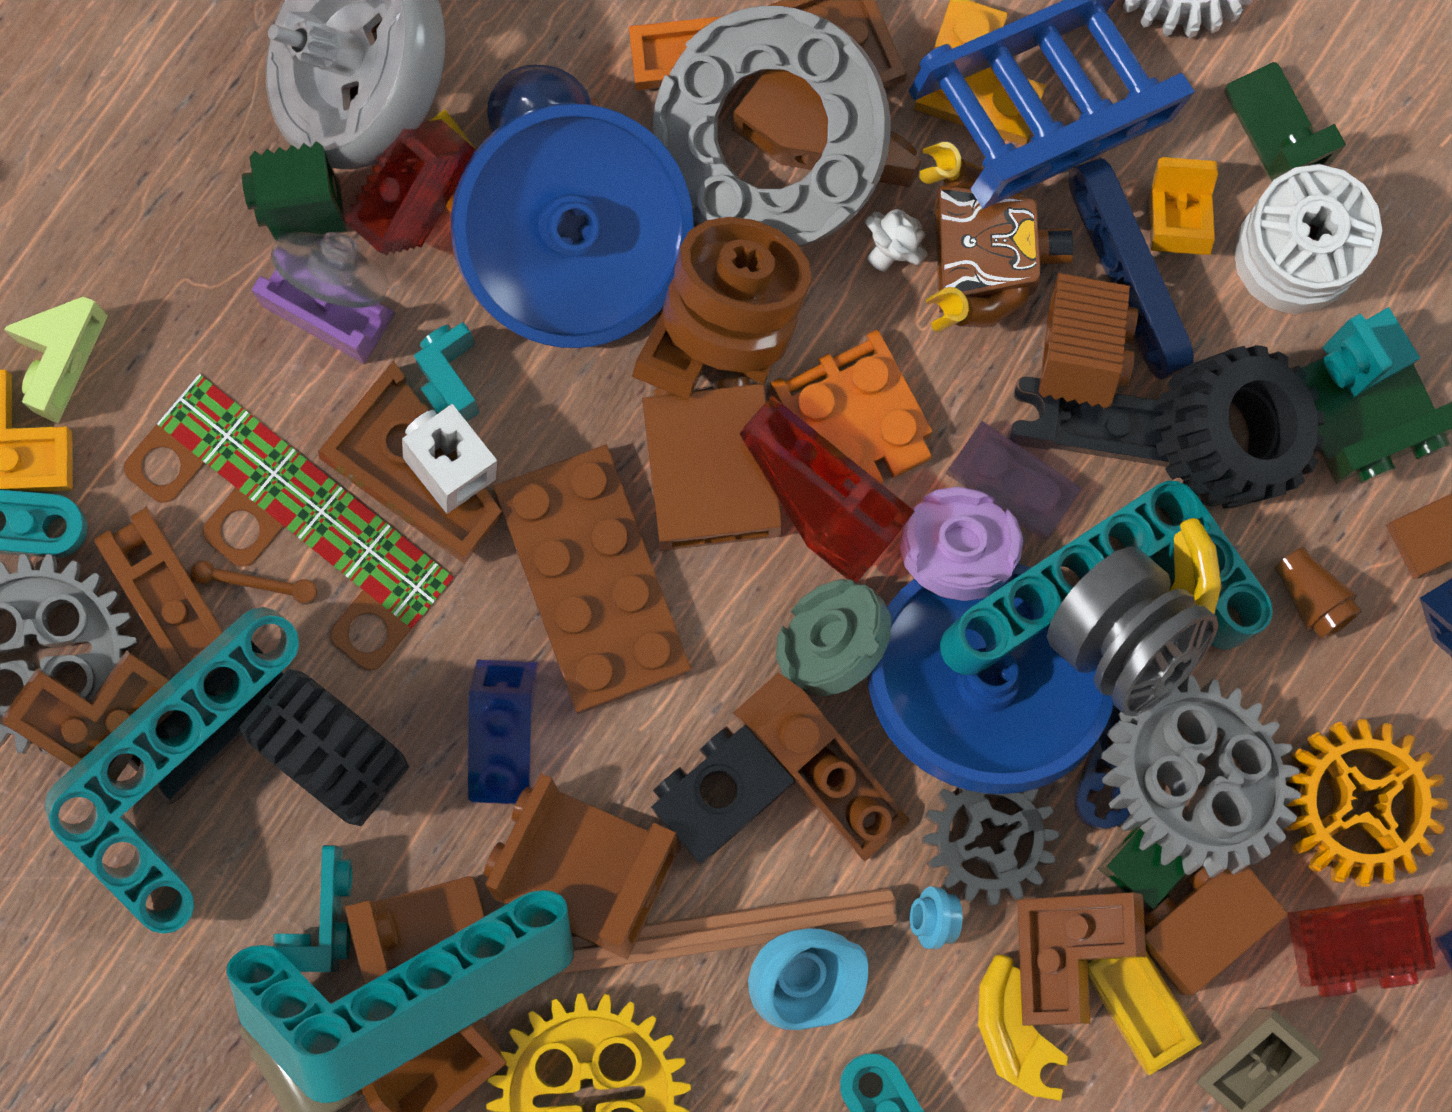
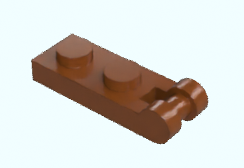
M145 507L131 516L132 523L116 533L109 529L94 538V541L176 675L221 635L224 630L168 541L157 519L149 508ZM146 543L152 554L133 566L128 553Z

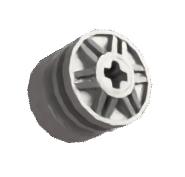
M1132 546L1115 551L1096 564L1078 581L1060 604L1050 622L1047 634L1049 645L1078 672L1091 673L1096 670L1093 679L1096 689L1103 695L1111 696L1114 705L1125 716L1142 714L1167 698L1186 680L1203 659L1214 641L1218 629L1217 617L1205 606L1195 605L1194 596L1187 590L1177 588L1168 592L1171 585L1169 574L1141 549Z

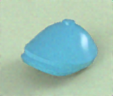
M807 928L779 935L770 940L759 951L751 966L748 987L753 1007L768 1024L784 1030H803L841 1022L855 1012L864 997L868 981L867 955L859 944L852 943L839 934L823 929Z

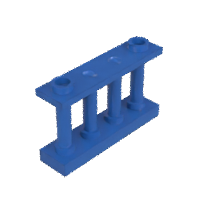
M1062 0L953 49L949 44L939 46L920 61L921 69L908 90L914 101L942 89L985 156L982 162L984 169L970 189L982 209L1173 121L1195 91L1183 73L1159 82L1156 77L1149 78L1107 14L1115 0ZM1086 24L1129 90L1126 98L1112 104L1110 99L1102 100L1061 35ZM1039 46L1080 109L1082 115L1079 117V120L1064 126L1062 121L1054 122L1013 58L1014 56ZM991 67L1034 134L1031 142L1019 148H1015L1013 143L1006 144L964 78Z

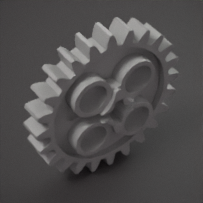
M26 554L19 556L18 570L15 573H11L9 568L0 561V612H11L17 623L13 638L6 643L0 644V653L29 651L33 646L32 640L36 638L39 644L49 648L90 642L92 649L89 653L44 657L41 659L40 668L56 679L58 672L64 666L72 663L80 664L87 675V684L80 695L91 701L122 658V651L139 644L138 639L135 637L120 636L119 629L133 620L131 614L117 613L112 615L110 611L121 596L116 591L105 593L100 597L96 595L103 579L97 573L89 576L82 583L78 582L81 565L73 560L66 566L62 574L57 573L56 558L50 554H46L40 570L34 569L30 557ZM64 603L74 604L80 615L77 628L69 635L55 636L48 624L52 610ZM22 660L0 664V676L7 672H16L22 678L24 686L36 671L34 664ZM0 704V748L12 734L15 735L17 753L26 754L31 746V741L2 724L1 718L10 705L3 706Z
M1188 676L1167 698L1152 709L1137 716H1125L1122 712L1118 714L1121 721L1116 723L1107 733V736L1114 743L1102 753V759L1117 767L1106 774L1102 781L1109 786L1120 788L1121 793L1109 803V806L1115 809H1128L1131 815L1121 827L1124 831L1140 827L1145 832L1139 846L1142 851L1157 843L1162 847V865L1166 866L1175 858L1181 856L1185 874H1192L1204 864L1209 878H1214L1227 868L1234 875L1249 866L1250 863L1253 865L1257 864L1271 854L1270 850L1287 838L1282 830L1295 822L1297 816L1286 805L1295 799L1301 798V793L1287 786L1286 782L1293 775L1300 774L1299 768L1282 763L1281 758L1293 748L1291 744L1274 743L1271 737L1280 725L1278 722L1261 725L1257 720L1262 709V705L1259 702L1245 710L1240 706V689L1236 688L1224 698L1220 695L1218 680L1212 679L1200 690L1194 676ZM1178 728L1187 734L1191 743L1182 738ZM1217 733H1219L1220 742L1218 744L1217 750L1213 753V750L1215 748L1214 743L1216 741ZM1209 757L1205 767H1203L1200 763ZM1233 758L1241 764V766L1244 769V772L1237 768V766L1233 762ZM1157 778L1167 784L1171 795L1162 790ZM1199 784L1204 787L1194 795ZM1190 799L1186 820H1184L1182 812L1186 802ZM1212 808L1222 815L1225 825L1216 818Z

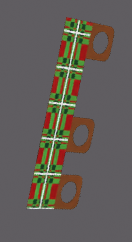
M201 374L196 377L125 461L124 472L127 478L154 500L161 503L173 500L204 463L235 486L234 490L203 527V537L206 542L237 566L252 564L284 526L363 589L334 624L330 637L337 648L364 669L375 670L382 666L454 578ZM158 447H166L173 450L178 455L181 463L177 478L166 485L150 483L142 472V461L145 455ZM235 511L251 513L257 519L260 527L257 540L251 546L244 549H235L228 546L221 536L220 529L223 520L227 515ZM362 614H375L383 619L387 626V639L384 645L374 652H361L354 648L349 640L348 630L350 624L356 617Z

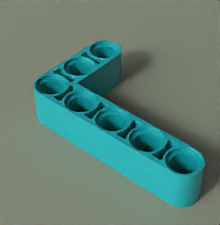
M1165 481L1151 488L968 609L943 633L940 641V651L944 662L953 671L962 675H975L983 672L1047 629L1060 604L1074 588L1064 579L1062 567L1073 570L1079 580H1081L1096 564L1115 552L1109 543V536L1118 539L1124 545V548L1132 546L1141 549L1169 574L1171 588L1175 582L1174 536L1181 531L1180 524L1190 518L1200 520L1217 550L1221 590L1214 614L1217 617L1218 629L1211 646L1218 649L1231 650L1263 631L1269 625L1273 615L1272 602L1267 592L1195 492L1179 481ZM1155 506L1164 509L1168 513L1172 526L1163 523L1158 518ZM1014 598L1025 600L1031 606L1034 620L1026 619L1017 612L1014 606ZM1227 605L1239 612L1243 626L1236 624L1230 618ZM965 629L974 630L983 637L986 643V652H979L968 644Z
M266 607L253 608L239 617L61 777L47 793L44 803L46 816L56 837L145 927L153 932L166 934L175 932L185 926L191 918L194 909L193 895L180 872L124 814L285 669L297 655L299 647L298 633L294 626L274 609ZM266 624L278 625L281 638L277 647L269 653L260 654L254 652L251 646L254 632ZM223 666L233 669L235 678L229 691L217 696L204 692V680L210 671ZM170 710H180L187 714L186 728L178 736L164 738L156 734L157 720L162 714ZM130 753L140 758L139 770L132 778L118 781L107 775L108 766L116 756ZM82 797L93 802L91 814L81 823H66L58 817L62 805L71 798ZM127 842L136 847L133 859L123 867H109L102 862L105 851L114 843ZM169 886L178 890L176 901L166 910L155 911L145 905L149 894L158 887Z
M540 890L520 896L332 1004L323 997L279 950L272 946L257 945L240 950L228 962L226 973L237 1015L242 1026L307 1097L313 1101L330 1103L347 1098L563 971L574 958V946L566 901L561 895L553 891Z

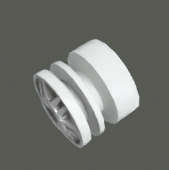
M1321 164L1295 167L1272 181L1240 225L1233 250L1237 274L1249 293L1270 309L1290 314L1319 311L1338 300L1348 290L1350 285L1363 274L1377 255L1383 231L1378 205L1366 186L1344 170ZM1308 224H1313L1319 228L1317 231L1318 241L1308 237L1310 232Z

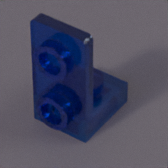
M480 659L476 661L469 689L468 799L471 802L516 804L521 792L526 787H530L532 709L537 688L538 662Z

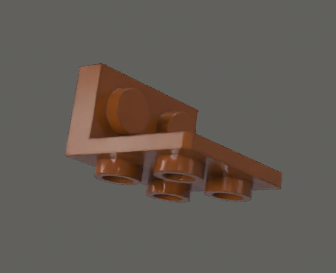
M471 876L380 901L366 900L345 906L364 985L485 917L476 880Z

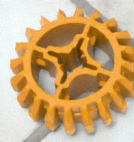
M1367 719L1354 721L1351 734L1343 722H1337L1329 726L1330 741L1320 732L1313 733L1307 738L1313 754L1306 750L1297 749L1290 756L1294 764L1303 772L1293 775L1286 782V785L1296 788L1295 790L1301 793V798L1295 799L1286 805L1288 808L1294 807L1297 818L1295 822L1282 831L1287 832L1300 828L1303 837L1295 841L1291 849L1295 854H1301L1313 847L1316 852L1310 860L1309 868L1314 872L1322 871L1333 861L1330 874L1331 881L1335 883H1344L1349 877L1351 870L1357 887H1369L1373 879V873H1375L1381 884L1393 883L1396 877L1395 866L1404 874H1411L1417 870L1416 860L1412 852L1422 857H1429L1435 851L1432 844L1423 836L1424 833L1428 835L1444 833L1445 826L1440 821L1430 818L1431 812L1447 809L1449 803L1443 798H1432L1430 788L1442 785L1445 778L1441 774L1425 776L1422 769L1431 763L1433 755L1429 752H1424L1412 758L1409 755L1415 744V737L1412 735L1402 736L1393 745V725L1389 723L1379 725L1372 737L1371 726ZM1346 753L1369 755L1386 764L1391 771L1372 780L1365 777L1356 766L1349 768L1341 755ZM1326 770L1330 775L1327 783L1332 789L1334 802L1331 809L1320 819L1317 808V790L1320 779ZM1381 789L1371 797L1373 805L1367 806V808L1372 810L1371 814L1366 812L1343 817L1353 809L1351 801L1358 799L1352 796L1353 792L1359 794ZM1403 789L1406 797V817L1400 833L1397 834L1395 829L1399 825L1392 815L1391 804L1393 798ZM1353 826L1360 829L1368 839L1375 838L1383 850L1375 854L1354 852L1339 844L1332 836L1339 831Z

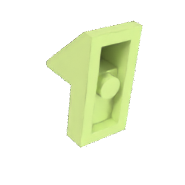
M83 296L10 324L4 329L18 343L44 353L41 361L35 360L32 362L24 376L22 392L25 395L22 403L36 415L58 424L108 317L94 300Z

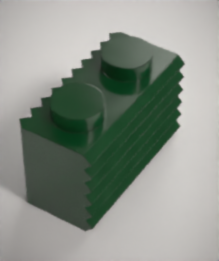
M315 141L311 147L303 143L299 149L291 145L287 151L278 147L275 153L266 149L262 155L256 151L249 157L251 172L242 173L245 201L249 210L254 209L258 226H268L276 242L346 231L340 181L334 168L330 166L323 145Z

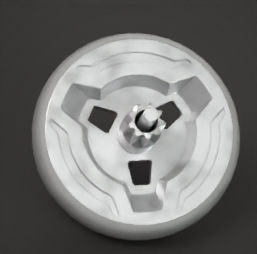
M284 0L274 24L268 30L270 40L266 57V90L274 121L286 141L297 149L303 143L311 147L315 141L323 145L332 168L359 169L372 166L387 159L410 140L432 106L441 81L446 49L445 23L439 0ZM381 21L377 28V39L375 41L371 30ZM358 86V94L351 101L350 88Z

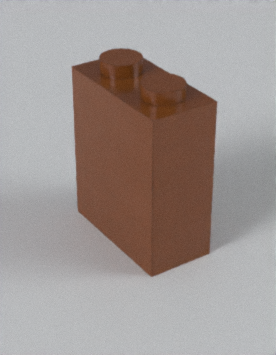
M735 377L714 382V389L692 392L688 400L660 388L653 390V397L642 398L660 551L780 537L782 525L764 384L750 385L748 378Z

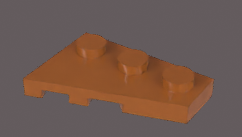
M393 360L318 450L319 459L465 564L499 522L502 511L486 488H483L446 514L405 462L402 438L407 436L405 431L416 418L429 411V409L419 401L406 383V377ZM441 448L435 450V459L443 455L447 456L451 461L457 459L456 451L446 454Z

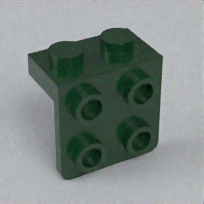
M1324 358L1301 367L1307 374L1304 379L1307 388L1315 386L1319 395V399L1314 401L1317 412H1324L1325 425L1318 426V434L1325 437L1323 450L1320 452L1335 484L1357 475L1361 484L1369 482L1396 469L1392 461L1396 458L1413 452L1416 460H1419L1451 445L1447 436L1452 433V402L1435 409L1414 364L1355 398L1351 396L1346 386L1341 388L1332 380L1325 367Z

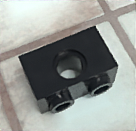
M746 725L741 727L735 734L728 726L724 727L699 750L706 757L703 762L689 774L679 767L653 790L659 800L651 806L652 811L669 830L676 832L679 842L700 866L794 783V779ZM712 775H725L736 786V798L730 805L724 808L711 807L701 797V786Z

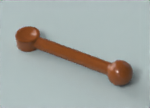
M206 560L196 562L191 569L192 579L199 584H206L214 580L292 595L302 605L312 603L317 597L315 584L307 579H301L295 584L215 569Z

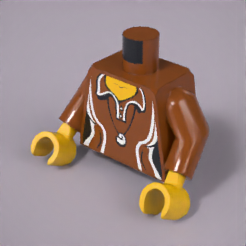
M940 142L923 148L924 154H929L936 160L937 167L920 170L919 175L924 183L932 184L943 180L947 185L939 186L934 202L938 292L925 300L926 304L935 303L939 305V313H944V316L931 322V328L936 332L944 331L953 325L991 328L1026 305L1028 297L1035 293L1040 283V265L1072 263L1071 228L1038 229L1036 200L1023 196L1021 192L982 209L970 189L983 171V168L962 159L955 145L950 142Z

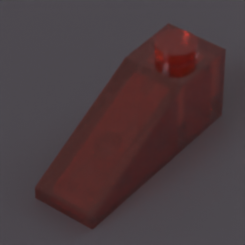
M773 396L767 400L739 433L806 546L847 580H853L857 584L915 512Z

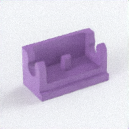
M279 250L274 257L277 266L270 279L260 276L251 290L261 306L365 364L394 317V311L297 256L289 254L284 250Z

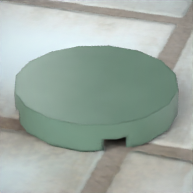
M838 579L820 585L801 598L791 610L795 617L790 622L788 629L782 625L777 637L776 660L782 674L803 689L808 695L827 697L847 691L865 679L883 658L891 638L890 612L884 600L865 584L857 585L853 580Z

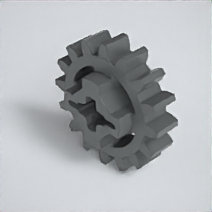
M959 788L960 794L957 796L949 790L942 789L937 796L945 806L944 811L929 810L925 815L929 822L937 825L936 833H930L922 837V844L937 846L938 855L927 862L929 869L944 866L949 872L941 886L948 889L958 882L964 884L963 900L967 902H972L979 890L985 891L988 906L998 905L1000 890L1006 889L1008 895L1015 901L1023 898L1021 881L1025 880L1034 886H1039L1043 882L1041 875L1035 867L1038 863L1042 865L1054 864L1056 857L1050 852L1043 850L1044 842L1059 838V831L1043 828L1042 820L1048 818L1054 811L1051 806L1036 809L1031 803L1039 791L1038 788L1022 793L988 794ZM985 796L1004 799L1017 807L1020 812L1010 816L994 810ZM962 806L964 810L963 815L967 823L961 839L950 843V825L954 815ZM982 821H985L990 829L999 826L1002 829L1009 825H1014L1015 827L1013 831L1004 834L1005 838L997 842L999 853L996 855L990 846L981 849L976 847L969 851L965 850V845L974 842L975 837L983 832L980 823ZM1030 831L1029 851L1026 859L1018 868L1014 851L1019 837ZM971 859L985 864L995 879L976 877L962 868L960 863Z

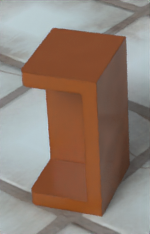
M479 1019L362 1088V1091L373 1112H449L507 1062L489 1028L482 1019Z

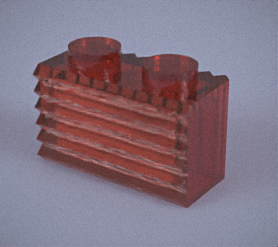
M442 119L422 122L417 129L404 128L395 141L383 151L384 155L377 156L378 165L371 166L373 174L366 175L367 184L360 185L362 194L355 195L356 203L350 204L351 213L344 214L346 223L379 253L388 255L389 252L395 254L396 251L402 252L403 249L408 251L409 248L415 250L416 246L421 248L457 188L465 166L476 149Z
M1422 894L1287 912L1300 987L1318 986L1319 997L1357 993L1355 980L1379 977L1381 989L1419 984L1418 971L1435 969L1436 962L1433 958L1431 936L1428 932L1429 924L1426 920L1427 912L1424 908Z

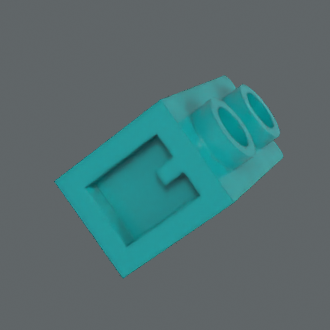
M1389 307L1368 319H1365L1361 313L1350 318L1322 347L1326 354L1324 364L1330 377L1339 387L1344 388L1346 386L1353 398L1415 364L1421 358Z
M322 845L319 947L311 946V934H273L272 947L279 950L299 972H339L340 960H348L350 956L351 931L348 922H341V897L351 896L353 866L351 859H343L342 847L336 845Z

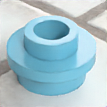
M929 886L925 888L920 898L915 899L911 906L910 927L913 934L918 936L920 944L926 949H940L944 944H953L958 939L963 919L959 898L955 894H947L942 887Z

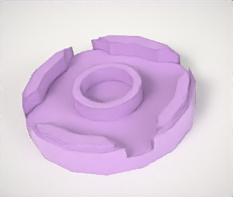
M964 487L935 490L924 496L923 501L916 505L914 509L912 507L905 517L899 547L905 568L919 585L940 597L961 601L986 598L1008 584L1017 571L1023 545V536L1017 519L1008 508L1005 513L1001 507L994 504L995 498L983 491Z

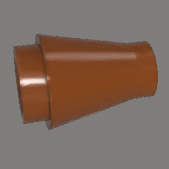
M1304 547L1290 553L1274 568L1282 578L1307 632L1314 630L1321 640H1325L1342 630L1362 612L1354 602L1357 594L1311 557Z

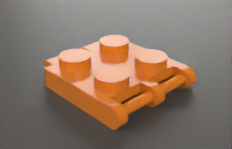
M877 329L865 335L867 341L833 358L828 353L818 358L819 365L785 382L781 377L770 382L772 391L824 490L836 485L844 502L883 484V478L876 466L877 463L884 461L889 473L895 478L931 460L930 458L932 457L924 440L931 437L933 431ZM870 352H873L874 355L868 356V357H864V358L860 359L856 364H854V365H852V366H850V367H848V368H846V369H844V370H842V371H839L838 368H840V367H842V366H844V365H846V364H848V363H850V362H852V361H854V360H856V359H858V358H860V357H862V356H864V355H866V354H868V353H870ZM825 375L826 379L818 383L810 384L806 386L802 391L794 395H791L790 392Z

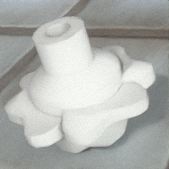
M894 209L886 215L874 212L865 220V224L873 232L872 236L876 245L867 259L876 269L886 272L895 260L908 261L912 264L920 265L928 257L926 249L921 245L926 233L922 230V224L919 219L910 217L903 210Z

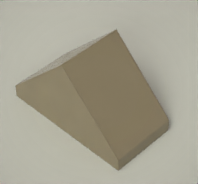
M1256 1009L1203 1071L1196 1083L1229 1112H1259L1320 1061L1324 1053L1275 1010Z

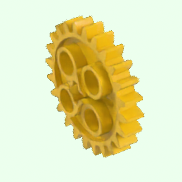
M581 993L577 994L574 1012L568 1013L561 1001L554 999L552 1000L553 1019L546 1021L535 1010L528 1013L534 1029L530 1035L516 1028L511 1029L509 1034L519 1048L516 1053L500 1050L507 1062L505 1065L509 1067L507 1074L492 1075L488 1078L487 1082L503 1089V1097L487 1103L486 1108L494 1112H586L583 1103L537 1107L534 1105L533 1099L536 1095L577 1092L583 1086V1079L588 1078L593 1079V1085L598 1090L639 1085L643 1086L646 1091L645 1095L641 1098L603 1100L596 1105L595 1112H611L621 1107L629 1108L634 1112H690L687 1108L675 1104L674 1096L690 1091L691 1084L683 1081H673L672 1073L680 1069L686 1061L685 1058L680 1057L666 1059L663 1052L674 1040L672 1034L654 1040L649 1035L657 1019L654 1015L645 1019L640 1025H637L632 1021L635 1003L630 1001L618 1015L612 1013L610 995L604 994L597 1010H590L585 994ZM614 1043L628 1046L633 1051L636 1059L633 1073L621 1080L612 1079L607 1076L600 1064L603 1050L608 1045ZM547 1050H561L571 1059L573 1065L572 1075L565 1084L550 1085L540 1076L538 1070L539 1060Z

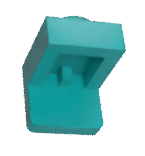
M464 322L453 329L450 325H444L434 330L420 343L422 350L413 356L421 372L429 381L420 389L437 414L453 404L466 422L478 415L480 411L475 399L449 364L475 345L472 333Z

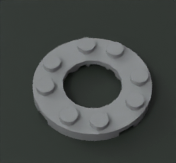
M784 6L750 7L727 14L705 26L685 44L687 48L675 63L669 76H664L659 88L653 116V135L671 153L685 179L690 194L693 219L699 224L706 220L723 217L756 220L780 230L797 243L799 247L810 245L835 233L847 224L868 201L879 182L888 156L891 133L890 109L884 85L874 63L857 41L842 28L816 14ZM763 70H786L804 78L820 95L828 117L827 144L820 160L801 181L782 189H760L741 180L725 162L718 143V116L727 95L744 78Z

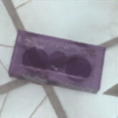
M983 421L980 422L946 473L966 488L987 494L994 504L1001 507L1005 513L1008 508L1019 524L1045 541L1082 490L1080 486Z

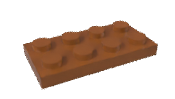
M607 444L493 486L577 715L692 672Z

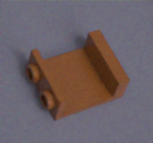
M541 773L534 788L526 787L521 792L514 806L512 821L516 822L506 844L498 842L487 859L484 876L488 880L485 886L495 900L504 904H508L532 891L547 890L561 895L567 903L572 935L628 960L681 850L677 834L655 823L647 831L559 792L553 779Z

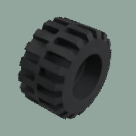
M1259 345L1249 348L1245 346L1236 347L1184 367L1183 372L1175 374L1167 383L1171 390L1161 393L1157 406L1163 410V415L1154 418V431L1161 432L1162 442L1156 443L1159 456H1167L1170 465L1165 470L1170 478L1173 480L1180 477L1183 480V484L1190 487L1196 495L1201 496L1203 504L1211 507L1222 504L1223 508H1235L1286 494V491L1296 489L1305 482L1303 475L1312 473L1317 466L1318 460L1313 453L1323 450L1325 437L1318 434V426L1325 425L1324 412H1317L1314 401L1319 399V395L1315 386L1307 388L1304 379L1307 374L1299 365L1292 368L1288 367L1289 357L1279 351L1269 354L1267 347ZM1231 403L1241 411L1248 425L1250 441L1247 453L1238 445L1230 429L1229 408Z
M287 669L239 727L247 743L343 821L352 825L362 826L410 768L404 754L302 671Z

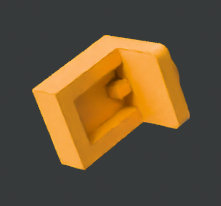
M1170 157L1158 159L1149 194L1151 251L1211 255L1215 241L1212 194L1218 176V164L1216 161Z

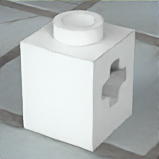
M453 404L438 414L434 410L427 411L407 427L405 431L407 436L402 438L403 459L446 514L496 480L497 459ZM441 448L446 454L456 450L457 459L451 461L445 455L435 459V450Z

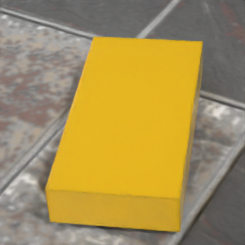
M1147 951L1146 958L1091 960L1088 962V980L1146 1075L1150 1076L1202 1044Z

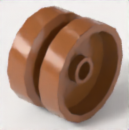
M737 217L706 220L689 230L680 246L674 267L675 276L669 285L663 305L664 327L674 344L691 358L718 370L749 372L768 368L784 356L792 340L798 322V314L805 302L812 281L810 262L797 243L774 227L756 220Z

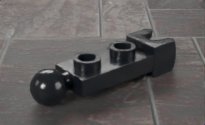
M1025 376L1017 380L1013 392L1014 398L1017 401L1033 405L1039 413V419L1035 421H1015L1007 434V441L1009 443L1048 450L1051 447L1053 449L1164 467L1170 465L1167 456H1159L1156 443L1162 442L1161 432L1154 431V418L1163 415V410L1157 406L1158 400L1115 393L1111 406L1103 409L1100 404L1091 407L1088 402L1079 404L1075 399L1067 402L1063 397L1055 400L1049 395L1043 398L1039 393L1040 378Z

